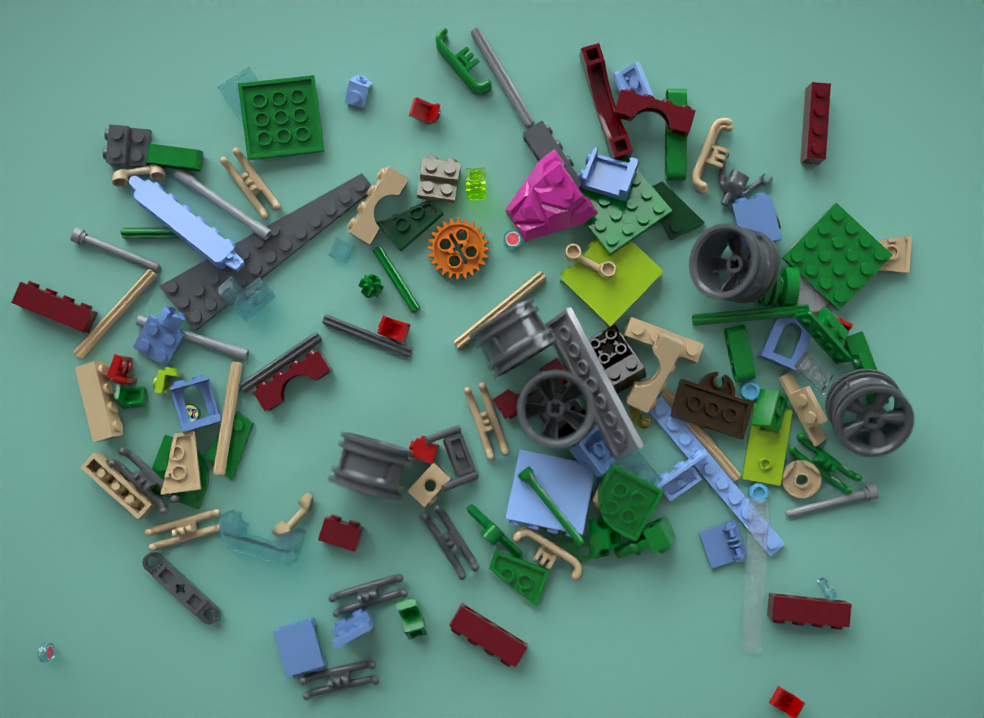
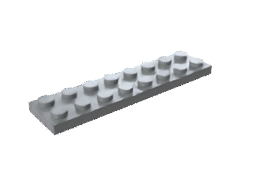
M571 307L565 309L547 322L545 326L547 329H552L553 332L550 334L552 338L557 337L558 341L555 342V345L569 372L579 377L589 387L595 402L594 420L616 461L644 445Z

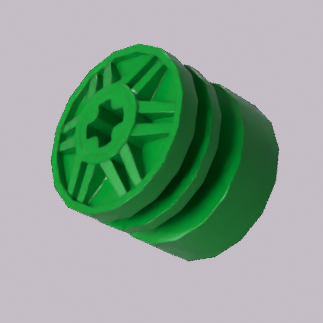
M782 267L774 287L766 296L758 300V304L760 306H766L767 304L775 306L778 301L780 307L796 305L801 282L799 269L797 267Z

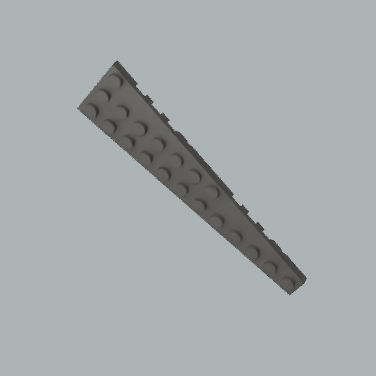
M361 173L266 226L272 231L269 239L264 240L253 233L235 243V250L245 263L238 272L227 266L224 269H219L209 260H205L160 285V288L175 307L184 314L191 327L197 331L366 197L371 184Z

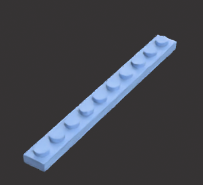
M659 396L653 409L650 408L649 413L687 459H690V455L698 449L701 451L705 448L682 420L670 416L672 408ZM705 449L707 456L693 466L769 556H772L785 543Z

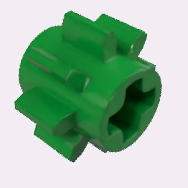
M374 274L365 275L358 285L362 288L361 293L367 298L378 297L384 288L383 285H380L381 279Z

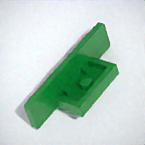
M828 308L821 309L818 318L812 311L795 314L794 318L836 364L852 361L851 355L843 348L848 331Z
M861 331L847 336L845 342L853 358L852 365L854 369L877 370L864 333ZM873 393L865 395L868 403L872 404Z

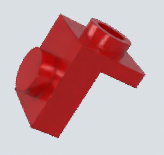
M415 97L408 116L426 124L435 123L440 117L441 111L439 109L441 105L438 103L432 104Z
M383 315L378 325L377 334L405 343L411 325Z
M780 686L777 687L768 702L792 718H797L805 705L804 701Z

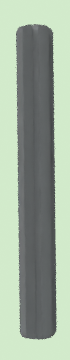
M325 315L322 320L324 325L405 357L411 356L413 350L411 347L330 315Z
M315 332L239 383L240 389L243 392L249 391L322 341L321 336Z

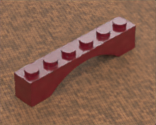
M600 43L583 47L580 50L579 57L610 158L616 160L629 158L633 150L621 119L613 117L616 105L611 92Z

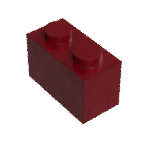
M331 514V516L325 517L318 540L355 552L364 527L360 526L361 523L349 520V522L342 520V517Z

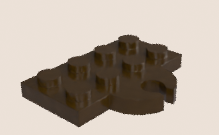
M719 372L706 374L700 379L698 384L684 379L679 380L670 413L671 417L740 440L744 439L753 402L735 397L736 389L729 376L726 374L722 376L721 387L715 384V378Z

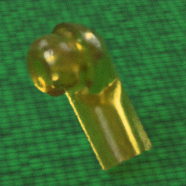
M629 405L631 421L642 429L650 427L651 419L644 417L640 414L639 409Z

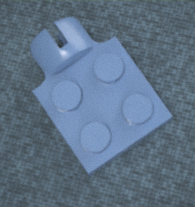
M171 306L163 308L158 317L153 314L148 317L133 348L164 367L169 366L186 335L180 330V326L185 319L184 314L179 311L175 315L176 308Z

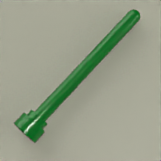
M528 466L517 475L519 479L532 487L577 545L582 546L584 544L583 538L535 480L534 471Z

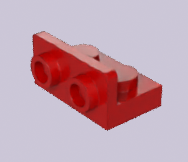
M114 354L107 377L113 378L112 382L120 385L136 383V378L127 376V373H130L133 367V357Z

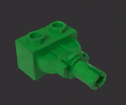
M667 516L649 522L643 531L644 535L639 537L637 542L630 539L628 543L621 545V547L614 548L616 557L619 559L633 553L638 556L641 554V551L651 549L652 553L659 551V554L670 550L676 536Z

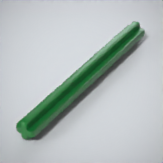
M808 304L694 314L692 315V324L698 326L794 317L796 313L810 311Z

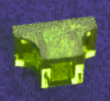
M466 168L467 200L486 199L485 168Z

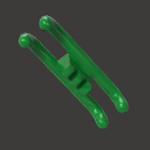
M444 27L441 28L435 38L439 54L474 94L485 95L492 89V82L490 80L478 83L468 72L479 63V60L475 58L470 62L475 55L471 52L465 56L470 50L468 47H465L454 56L444 44L448 39V30Z
M798 433L796 436L797 440L816 455L810 460L793 445L787 448L788 452L797 460H806L813 463L818 468L821 477L842 492L847 494L853 493L852 487L842 483L828 472L833 473L837 469L850 479L858 482L862 480V476L847 468L820 447H814L813 443L803 433Z

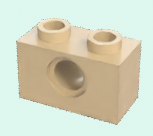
M434 462L407 492L423 507L427 504L431 506L438 498L436 494L442 490L441 485L448 483L451 477ZM429 480L436 483V489L433 491H429L425 486Z

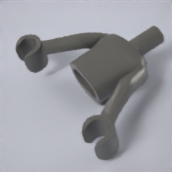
M720 161L724 165L719 172V185L721 190L725 192L720 203L727 206L732 197L743 198L759 186L770 184L773 177L766 182L763 179L766 174L764 173L758 181L745 188L749 177L740 171L732 169L725 180L726 162Z

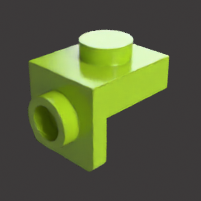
M165 367V370H158V375L153 382L154 393L168 394L171 376L182 377V373H177L176 368Z

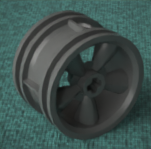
M722 223L708 228L698 237L690 253L689 271L694 285L704 295L714 299L737 303H752L766 296L774 287L780 272V256L775 243L764 233L734 224ZM743 238L750 248L749 253L743 251ZM727 246H729L733 253L728 260L721 258ZM728 270L731 277L723 285L719 272Z
M533 298L524 300L480 326L469 336L471 340H476L475 348L481 347L491 364L487 367L489 370L493 369L495 371L492 375L494 379L518 367L558 341L556 336L551 337L552 329H547L537 314L540 309L538 306L533 307L532 304L535 302Z
M874 369L854 370L836 380L828 391L825 401L826 414L840 442L852 453L864 457L883 456L897 450L909 438L914 426L913 409L897 384L887 374ZM873 393L872 404L864 406L858 399L861 396ZM892 396L894 397V408L886 412L883 406ZM848 410L856 413L857 421L842 424L845 411Z
M549 370L537 374L523 387L517 405L518 419L524 432L536 443L550 448H563L575 444L587 434L595 417V402L589 387L579 377L566 371ZM553 377L571 381L563 394L554 393ZM535 385L545 396L541 404L525 402L527 395ZM583 395L585 415L571 411L569 402ZM552 403L560 404V411L558 413L550 411ZM542 414L547 421L540 434L532 428L527 419ZM565 419L576 429L569 435L558 437L557 422Z
M342 431L341 436L344 437V440L338 443V446L343 449L339 464L331 467L334 475H329L328 481L357 492L386 499L400 500L402 495L398 492L404 489V485L400 483L403 467L411 464V460L408 457L409 455L413 456L414 451L382 440Z

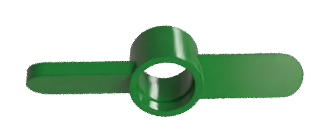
M473 504L467 507V512L484 528L480 533L493 546L499 541L514 556L521 557L522 551L505 536L496 524L490 521Z

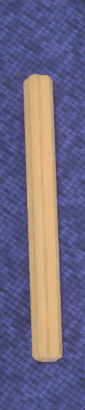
M148 269L73 351L76 357L82 359L157 278L158 275L153 270Z
M539 271L454 340L458 349L463 348L471 341L469 338L471 333L517 304L544 282L546 276Z
M232 362L230 366L213 474L223 476L226 470L242 371V363Z
M666 389L662 392L661 396L672 408L675 395L670 389ZM682 420L729 478L734 482L737 481L741 474L703 428Z

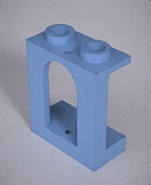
M792 317L776 318L764 347L759 349L757 357L791 372L797 371L811 336ZM787 324L801 329V336L791 359L774 353L783 328Z
M204 375L195 376L192 378L193 381L186 383L184 380L177 381L170 387L182 432H189L221 422L209 377H204ZM196 386L203 393L209 416L190 422L183 393L186 388Z

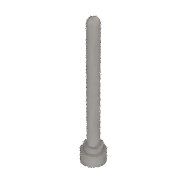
M78 227L71 234L70 239L74 243L90 244L153 270L161 268L159 263L90 237L88 233H85V230Z
M870 484L862 488V491L789 509L785 514L787 517H793L862 498L874 500L879 497L878 491L874 484Z

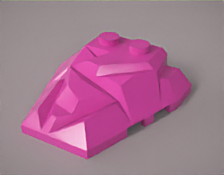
M556 149L537 163L505 209V212L525 242L557 231L566 230L573 226L582 225L598 214L589 198L583 196L565 169L566 164Z

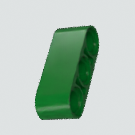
M148 144L146 164L200 172L204 152L190 148Z
M745 325L725 328L724 336L734 381L737 383L755 379L756 372Z

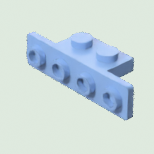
M705 449L694 451L690 455V459L685 462L683 460L674 465V470L669 473L667 471L658 476L659 480L653 484L664 489V494L672 501L702 480L693 465L706 457L707 452Z

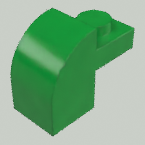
M408 598L400 603H396L407 638L410 640L427 635L419 600Z

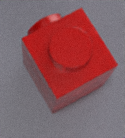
M422 435L421 438L411 441L409 449L414 451V454L410 457L432 464L439 444L433 442L426 444L424 441L426 436Z

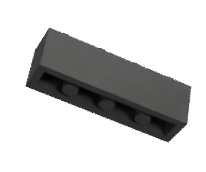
M540 121L524 131L522 138L539 162L556 149L566 164L565 169L577 187L580 188L582 185V181L579 180L580 173L575 172L572 167L574 164L571 158L565 156L562 152L563 146L560 141H555L553 138L551 127Z

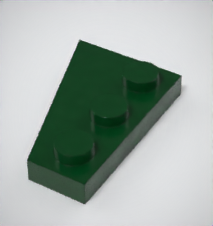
M663 181L652 186L672 209V214L660 221L670 241L705 223Z
M427 200L403 213L392 215L387 220L376 222V224L402 252L439 220L444 213L433 201Z

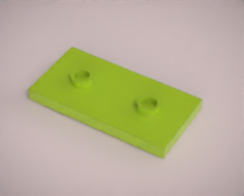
M753 404L741 479L781 486L793 410L785 409L779 433L761 431L759 430L760 427L751 424L756 404Z

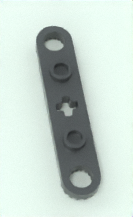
M151 552L145 555L142 561L144 569L204 624H213L220 618L219 607L161 554ZM150 557L157 559L156 567L149 565L148 560ZM184 584L185 592H178L179 587L177 585ZM207 609L214 611V619H208L205 616Z

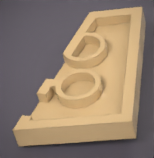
M195 431L174 433L161 494L202 489Z

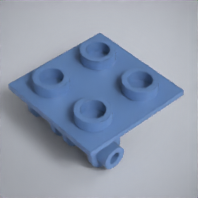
M735 519L699 532L712 569L736 560L737 562L745 560L744 557L748 556Z

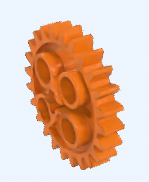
M450 218L449 225L443 221L444 227L436 226L438 233L432 232L431 234L434 239L428 240L429 243L433 244V246L427 247L429 251H433V253L428 255L429 258H434L431 264H438L435 270L439 271L442 269V276L449 273V279L453 275H456L457 280H459L460 275L467 279L468 273L473 277V270L480 272L479 265L485 266L482 259H488V256L484 254V252L489 251L488 247H484V245L488 244V240H482L486 234H479L481 227L475 229V222L468 225V219L461 223L460 218H458L457 223H454L452 218ZM465 232L467 238L461 241L457 238V234ZM450 234L453 235L458 246L462 247V253L468 262L467 264H464L458 251L454 252L455 245L449 237ZM443 241H448L451 243L449 249L443 250L440 244ZM473 248L477 251V254L474 257H468L466 251ZM457 257L460 260L459 265L451 266L449 264L450 259Z

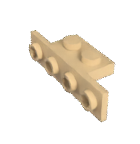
M789 371L778 379L790 399L791 405L799 416V420L803 424L814 447L818 446L827 439L819 425L825 423L827 418L810 386L800 389L792 372Z

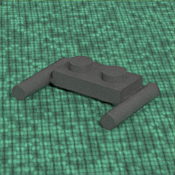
M460 425L424 437L426 444L444 438L445 449L455 476H458V479L441 485L444 492L479 478L461 433Z

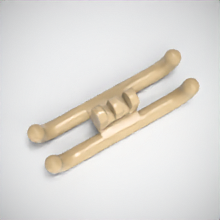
M719 118L713 122L693 170L692 181L694 188L702 194L708 193L707 183L701 181L706 165L722 169L724 164L717 162V160L725 162L726 157L720 155V153L727 155L729 152L726 148L716 146L715 142L721 131H732L733 126L730 118Z
M234 148L232 153L247 173L239 175L226 157H221L220 163L229 172L261 218L266 220L269 215L255 195L262 192L276 211L281 209V205L238 148Z
M480 382L478 387L487 411L479 413L471 388L466 387L464 393L487 459L493 460L495 456L487 431L494 429L503 455H508L509 449L486 384Z
M213 509L146 529V536L173 529V537L150 544L149 550L155 551L222 532L225 529L223 524L199 530L196 522L218 517L221 511Z
M521 527L514 532L512 536L514 542H519L522 537L527 536L541 545L533 557L534 561H537L541 555L542 559L539 564L543 566L545 561L549 560L546 568L549 570L559 556L573 565L571 572L573 580L580 578L582 566L573 554L534 529Z

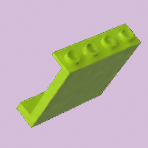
M594 239L587 246L589 250L585 254L581 252V255L601 265L606 261L612 262L616 267L614 275L607 279L602 278L597 271L576 261L571 268L567 266L560 273L562 277L559 281H563L609 328L664 271L633 241L609 256L600 243Z

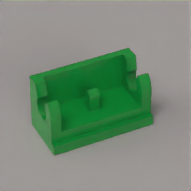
M760 389L751 424L760 427L759 430L779 433L788 397L780 390Z

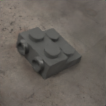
M109 124V129H106L104 133L107 148L103 149V159L111 166L138 168L149 166L146 164L148 144H151L152 131L150 129Z

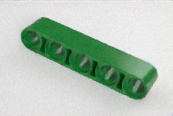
M667 88L665 99L672 101L673 104L678 106L687 105V89ZM665 122V181H685L687 174V137L668 133Z

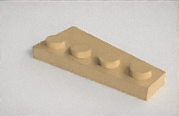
M912 235L879 240L893 255L878 271L908 274L910 272Z

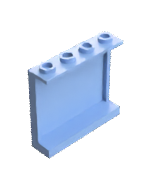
M519 450L505 519L509 520L508 524L520 526V523L528 524L527 528L539 530V527L547 528L546 532L558 534V531L566 532V536L571 537L528 483L521 481L517 476L530 466L534 471L535 480L579 535H583L594 472L587 463L580 465L577 461Z

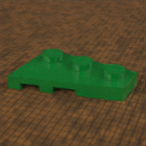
M239 411L234 415L224 474L231 481L234 480L237 466L240 463L242 452L254 424ZM219 435L202 456L213 467Z
M495 549L489 569L537 607L550 569L548 570L542 566Z

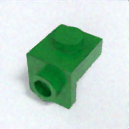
M117 384L114 400L122 409L145 407L147 389L144 386L126 389L123 385Z

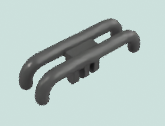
M127 448L119 449L121 456L127 457L142 471L133 474L125 465L113 459L109 460L108 466L122 473L160 509L162 515L167 514L169 511L167 504L152 491L156 484L162 489L164 480L135 453ZM177 492L168 494L172 503L178 502L179 495Z
M435 505L434 511L439 515L448 531L441 534L427 513H423L421 519L425 522L454 567L459 579L464 580L466 573L454 552L460 548L474 572L479 570V565L441 505Z
M391 575L331 594L328 598L330 602L358 594V602L337 608L333 611V616L337 618L360 608L399 597H406L408 595L406 589H399L382 595L378 591V587L402 582L404 579L403 575Z
M366 660L304 675L300 678V684L302 685L321 678L330 677V679L328 680V685L306 691L303 694V699L309 700L317 695L371 683L377 685L379 683L378 676L371 675L352 680L350 676L352 671L366 668L375 669V661Z

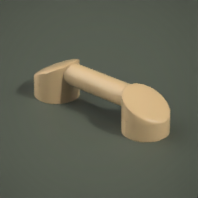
M156 164L129 170L119 169L112 175V184L116 187H125L128 185V177L150 174V178L154 181H162L166 178V172Z
M576 244L568 245L565 250V257L568 261H577L597 271L602 278H610L616 271L615 265L610 261H606L601 265L581 255V249Z
M307 492L298 502L302 508L287 524L281 521L273 529L272 533L275 536H280L290 532L309 512L313 496Z

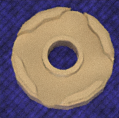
M806 460L791 462L783 471L782 484L789 495L797 499L812 497L819 491L822 480L818 468ZM799 475L807 477V481L804 484L796 482V478Z

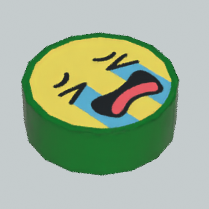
M193 404L185 405L190 422L198 420L201 415L200 409Z

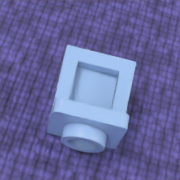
M363 76L353 77L349 81L344 102L363 108L372 82L367 81L368 79Z

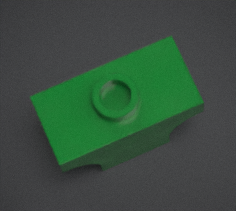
M603 517L588 519L591 558L597 559L609 556L612 548L621 547L620 534L614 531L605 522Z

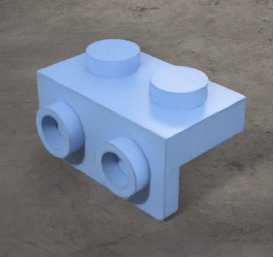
M635 62L626 69L612 74L619 92L621 89H631L639 95L649 94L653 96L640 62Z

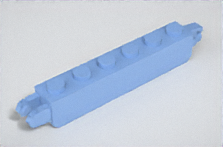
M137 176L130 177L128 182L134 190V198L139 206L217 268L224 269L227 266L238 272L245 263L235 250L236 245L231 240H224L217 229L214 227L210 229L203 218L200 216L195 217L189 207L186 205L181 206L177 203V198L171 193L167 195L161 185L157 182L153 184L148 179L144 182Z

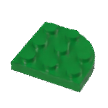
M164 435L152 466V470L163 480H165V472L173 437L169 435ZM197 449L202 489L177 493L179 495V503L200 509L209 484V470L202 458L203 455ZM157 484L154 486L152 491L155 494L170 499L168 494H161L162 489Z
M611 463L599 486L598 506L603 519L614 531L637 542L665 491Z

